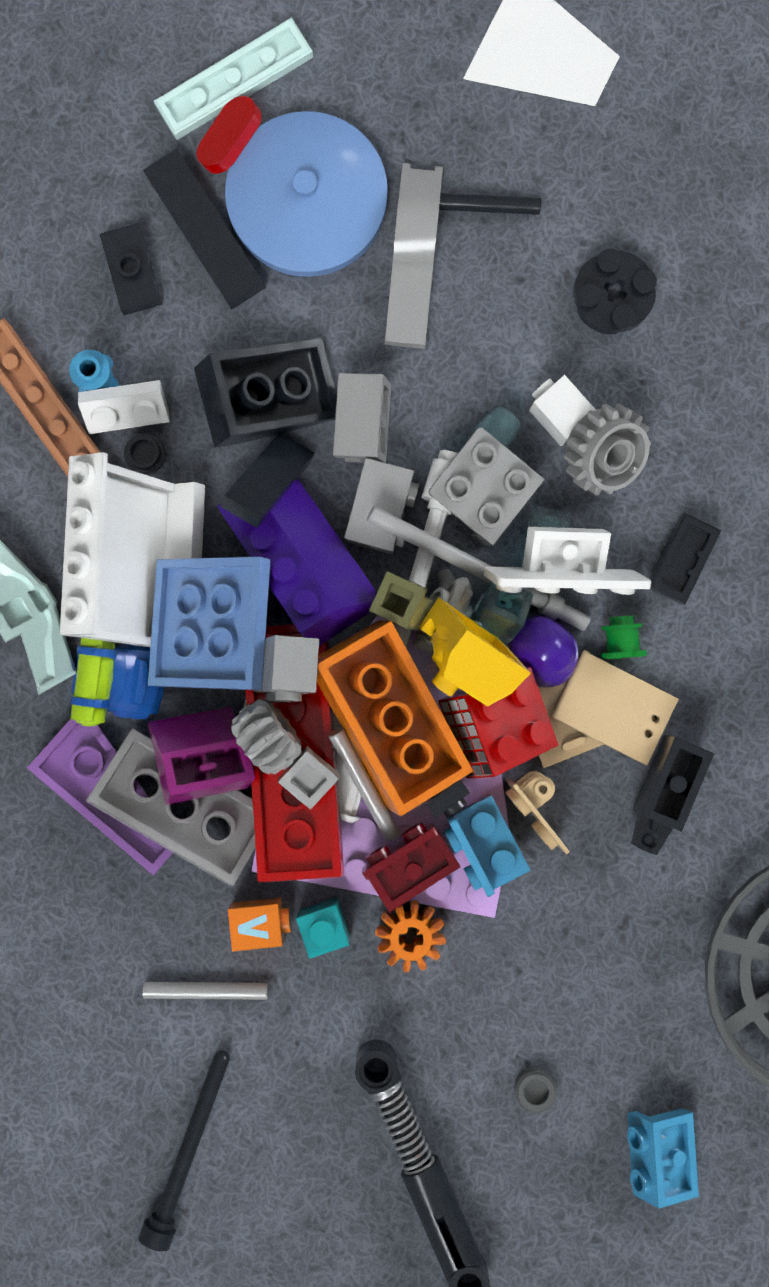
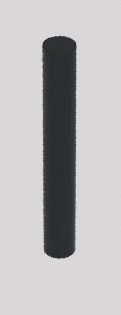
M440 193L439 210L540 215L541 198Z

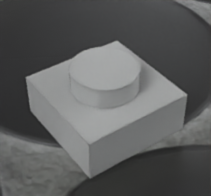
M306 746L302 754L294 760L295 762L281 773L278 783L311 810L339 780V772Z

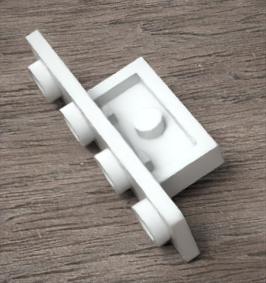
M528 527L522 567L486 566L484 570V576L496 584L498 590L509 593H519L522 591V587H535L536 590L544 593H559L560 588H573L574 591L584 594H596L598 589H610L615 593L631 595L634 594L635 589H650L651 586L650 579L634 570L605 569L611 533L604 529Z

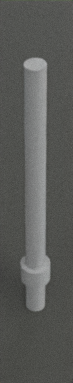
M376 506L372 507L367 517L368 522L496 586V584L484 576L485 567L493 566ZM522 587V591L519 592L521 594L514 595L537 607L538 613L552 620L558 618L582 631L590 623L591 617L565 604V599L555 593L540 592L534 587Z

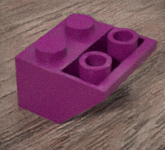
M231 707L148 723L165 805L245 789L254 781L255 775L251 759L244 755L243 749L236 743L237 738L232 733V720L236 716Z

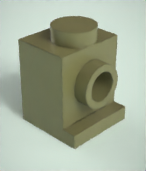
M387 571L369 611L406 629L421 632L422 630L419 626L435 601L425 596L427 592L425 587Z

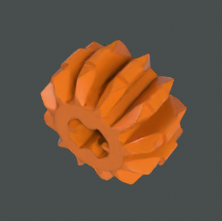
M414 899L411 900L410 911L405 912L403 904L395 909L397 917L384 911L381 914V919L388 926H377L375 931L376 936L385 939L377 945L378 952L386 953L392 951L387 959V964L390 966L395 965L400 958L403 959L404 972L410 971L411 961L417 960L420 970H425L427 964L424 956L427 955L433 960H438L440 953L433 945L440 946L446 943L445 935L436 933L444 927L442 918L430 920L434 913V908L430 905L426 906L421 914L418 913V900ZM408 927L416 928L417 935L422 934L421 937L414 938L413 944L405 943V936L399 937L400 934H407Z

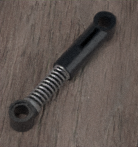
M383 1040L367 1041L357 1052L355 1065L356 1080L368 1094L372 1095L373 1101L378 1102L376 1107L381 1108L379 1114L384 1115L382 1121L387 1122L385 1128L390 1129L388 1135L393 1136L391 1142L396 1143L394 1149L399 1150L397 1156L401 1157L400 1163L404 1164L401 1177L446 1278L448 1287H491L486 1260L480 1254L441 1161L437 1155H431L432 1151L428 1149L429 1144L425 1142V1136L422 1135L423 1131L419 1128L420 1124L416 1121V1115L413 1114L414 1110L410 1108L411 1103L407 1101L408 1096L404 1094L405 1089L401 1087L402 1082L400 1080L402 1077L397 1068V1058L394 1049ZM379 1058L385 1061L388 1066L382 1072L373 1073L366 1068L365 1064L370 1059ZM444 1223L447 1224L458 1249L456 1253L444 1228ZM470 1273L477 1276V1279L471 1283H463L459 1280L464 1274Z

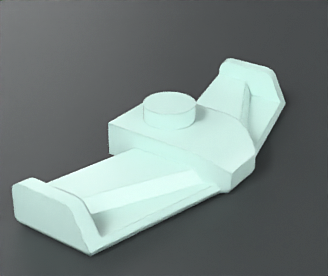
M0 540V634L5 643L21 635L37 691L40 695L77 673L66 636L60 635V616L56 598L47 583L41 582Z

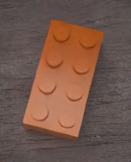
M378 620L318 655L316 682L389 810L402 816L473 772L392 621Z

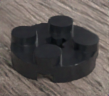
M615 249L601 251L599 255L591 258L584 264L574 283L573 298L575 297V304L580 319L591 329L607 335L630 331L638 327L653 308L656 298L655 287L657 285V278L649 270L645 262L631 253ZM616 283L622 287L621 292L625 295L624 300L616 298L614 302L606 299L608 291L604 289V286H613Z

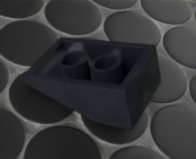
M322 338L210 353L194 367L214 448L250 442L277 435L280 432L285 433L336 420L337 394Z

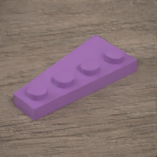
M70 719L31 762L27 769L154 876L171 857L173 852L86 802L117 751L98 725L86 727ZM136 779L133 784L135 792L141 797L148 798L149 796Z

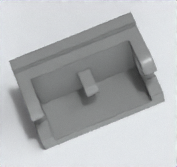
M339 373L333 448L334 457L345 458V462L364 463L365 458L386 463L391 383L383 374Z

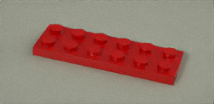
M294 624L266 626L265 638L274 635L303 637ZM328 641L319 646L318 655L329 649ZM316 682V693L302 694L301 702H271L275 708L280 709L285 718L289 719V723L297 731L296 735L302 744L301 751L308 746L337 771L336 750L328 737V734L334 730L333 710L318 683ZM246 690V705H252L258 699L265 701L266 693H254L253 690ZM252 763L255 779L251 784L258 882L345 876L338 781L310 810L278 783V778L284 771L283 769L276 774H266Z

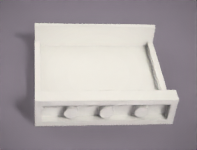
M104 452L70 456L60 635L151 647L157 559L202 558L205 485L197 482L173 484L107 463L108 454Z

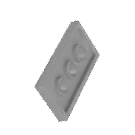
M133 728L86 801L231 887L234 886L256 848L253 800L238 790L192 799L191 801L194 806L193 814L186 819L176 818L171 813L170 804L165 805L152 740ZM142 775H149L156 780L158 790L151 797H141L134 790V781ZM220 817L228 823L229 834L225 839L214 840L208 835L206 825L211 818Z

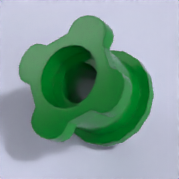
M634 616L609 617V626H601V630H606L607 653H601L602 659L647 656V650H640L639 628L643 627L642 623L634 624Z

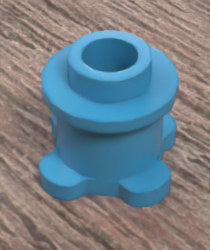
M84 350L77 353L71 360L69 374L73 383L79 387V392L119 386L118 381L113 377L111 369L114 364L113 360L108 355L95 350ZM96 368L93 375L87 376L90 369Z

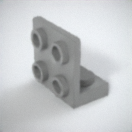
M478 428L432 485L428 493L474 531L471 536L483 546L494 545L544 481V478L486 430Z

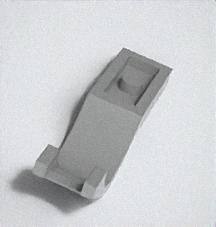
M403 163L385 345L425 349L443 167L435 166V171L412 169L411 164Z

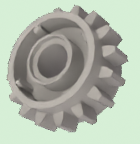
M618 403L614 408L603 404L601 409L590 410L588 414L582 417L574 426L567 439L566 454H564V459L569 464L566 472L574 478L573 482L585 491L589 490L594 495H599L602 490L610 495L613 494V491L625 488L633 482L647 462L651 441L647 436V432L650 429L649 426L641 422L643 417Z

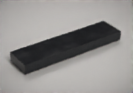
M175 149L143 170L231 310L265 289L263 281L178 149Z

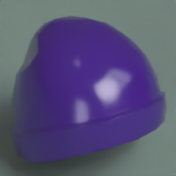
M544 616L529 617L516 624L508 635L506 646L525 667H531L538 687L561 685L573 675L578 662V646L570 632L556 621Z

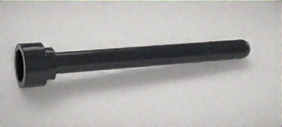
M224 1050L216 1052L213 1057L157 1212H153L150 1218L144 1220L138 1240L149 1249L155 1251H167L170 1249L176 1232L173 1227L175 1221L172 1216L230 1061L229 1054Z

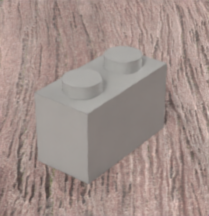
M365 458L344 537L345 543L393 555L395 546L403 547L405 540L368 522L367 517L372 507L376 506L402 519L405 506L414 507L419 488L418 483L412 482L414 470Z
M279 635L265 638L262 690H253V692L266 693L265 701L280 703L301 702L302 694L316 693L319 639Z

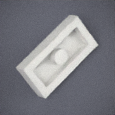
M160 380L78 392V405L89 434L169 422V409Z

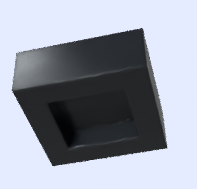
M459 780L425 801V804L435 818L442 813L448 818L467 804L464 797L470 792L463 782Z

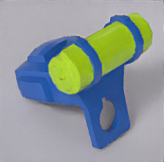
M81 638L80 646H77L75 659L77 673L73 675L72 693H74V696H71L70 704H72L70 719L82 726L91 727L104 723L106 712L112 711L118 717L147 719L150 714H158L164 687L148 686L150 647L123 643L119 647L115 646V642Z

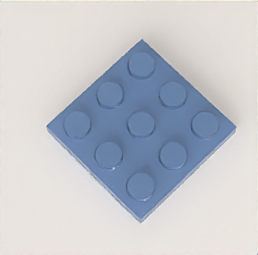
M263 557L157 559L148 686L262 690L270 559Z

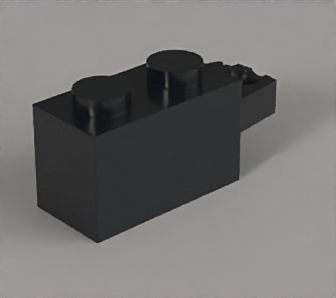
M663 736L633 808V811L637 812L638 816L631 844L646 852L657 855L673 829L682 832L715 753L674 736Z

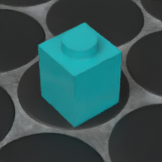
M338 897L299 909L296 921L309 959L349 946L351 935Z

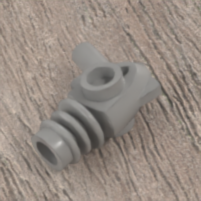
M448 569L440 570L436 576L440 588H437L429 598L436 602L438 597H440L470 618L472 606L469 603L473 594L471 582L467 577L454 579L452 572ZM416 633L417 638L413 644L426 653L433 655L431 636L427 633H424V635Z

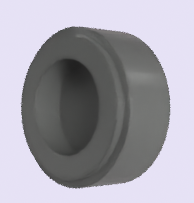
M531 1067L522 1071L516 1078L514 1091L517 1101L523 1109L532 1113H541L548 1110L554 1104L557 1088L552 1076L546 1070Z

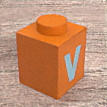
M281 897L233 902L228 908L232 952L283 946L285 941V934L292 932L290 909L282 908Z

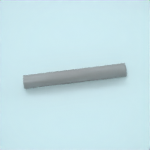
M343 727L332 730L328 737L385 840H394L401 832Z
M144 982L143 999L267 1000L268 983Z

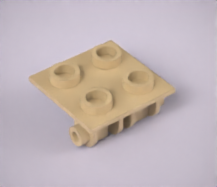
M537 771L528 772L516 782L507 777L505 780L511 788L505 792L506 795L524 816L530 812L536 819L531 824L535 832L551 850L558 846L563 852L568 854L570 851L537 811L539 807L554 795L555 785L553 781Z

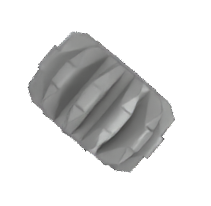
M258 699L252 705L248 704L232 720L233 725L231 728L233 735L237 738L236 743L243 749L244 755L251 759L253 765L259 767L266 774H276L282 769L285 770L302 754V744L296 735L297 731L291 726L289 719L284 717L280 709L275 708L269 701Z

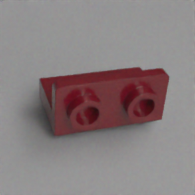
M423 822L415 824L401 834L403 842L390 850L387 845H383L365 857L368 864L362 867V874L366 880L370 881L389 913L461 867L433 822L426 827Z

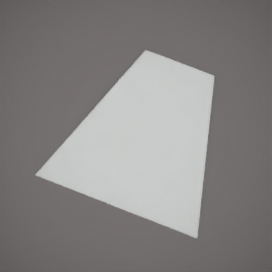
M503 0L463 79L595 106L620 56L554 0Z

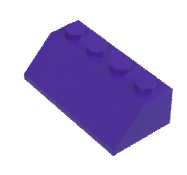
M298 479L258 528L222 508L221 504L217 506L250 557L270 559L269 587L303 638L319 639V646H321L371 612L369 610L376 597V590Z

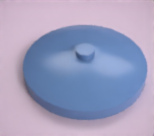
M302 111L278 116L258 127L235 163L228 170L225 198L228 215L236 235L244 247L257 260L276 271L288 275L311 277L341 270L356 261L368 250L378 236L385 219L388 188L381 158L363 133L338 117L320 112Z

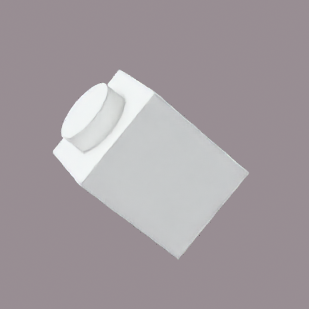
M564 375L556 383L548 379L532 394L535 401L529 411L556 442L563 446L577 422L588 414L590 410L594 411L596 409Z

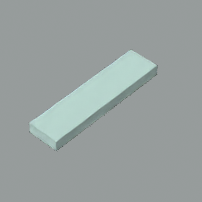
M291 17L154 100V104L175 139L178 140L218 116L223 107L233 98L238 96L249 97L312 59L313 51Z

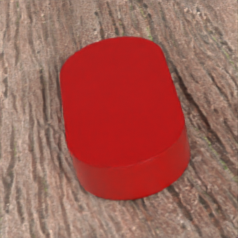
M238 96L230 100L223 107L200 141L196 152L197 159L208 172L219 174L228 170L235 163L258 129L262 114L250 97Z

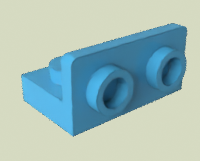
M491 794L447 818L451 827L444 830L454 852L457 853L463 850L468 858L470 865L463 869L475 891L483 887L487 897L495 894L494 889L531 871Z
M681 1108L650 1117L638 1111L629 1112L627 1114V1140L630 1146V1183L633 1194L659 1209L699 1197L693 1112Z

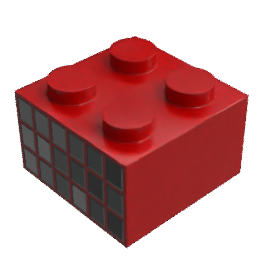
M526 667L531 674L512 694L490 706L484 705L463 690L454 693L452 697L447 696L438 700L447 724L473 769V772L466 776L467 779L496 777L559 746L531 667Z

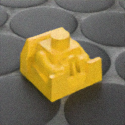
M438 597L419 626L422 631L431 636L430 640L433 644V655L431 658L440 669L431 681L448 696L452 697L457 689L460 688L484 705L490 706L512 694L531 674L497 636L440 597Z

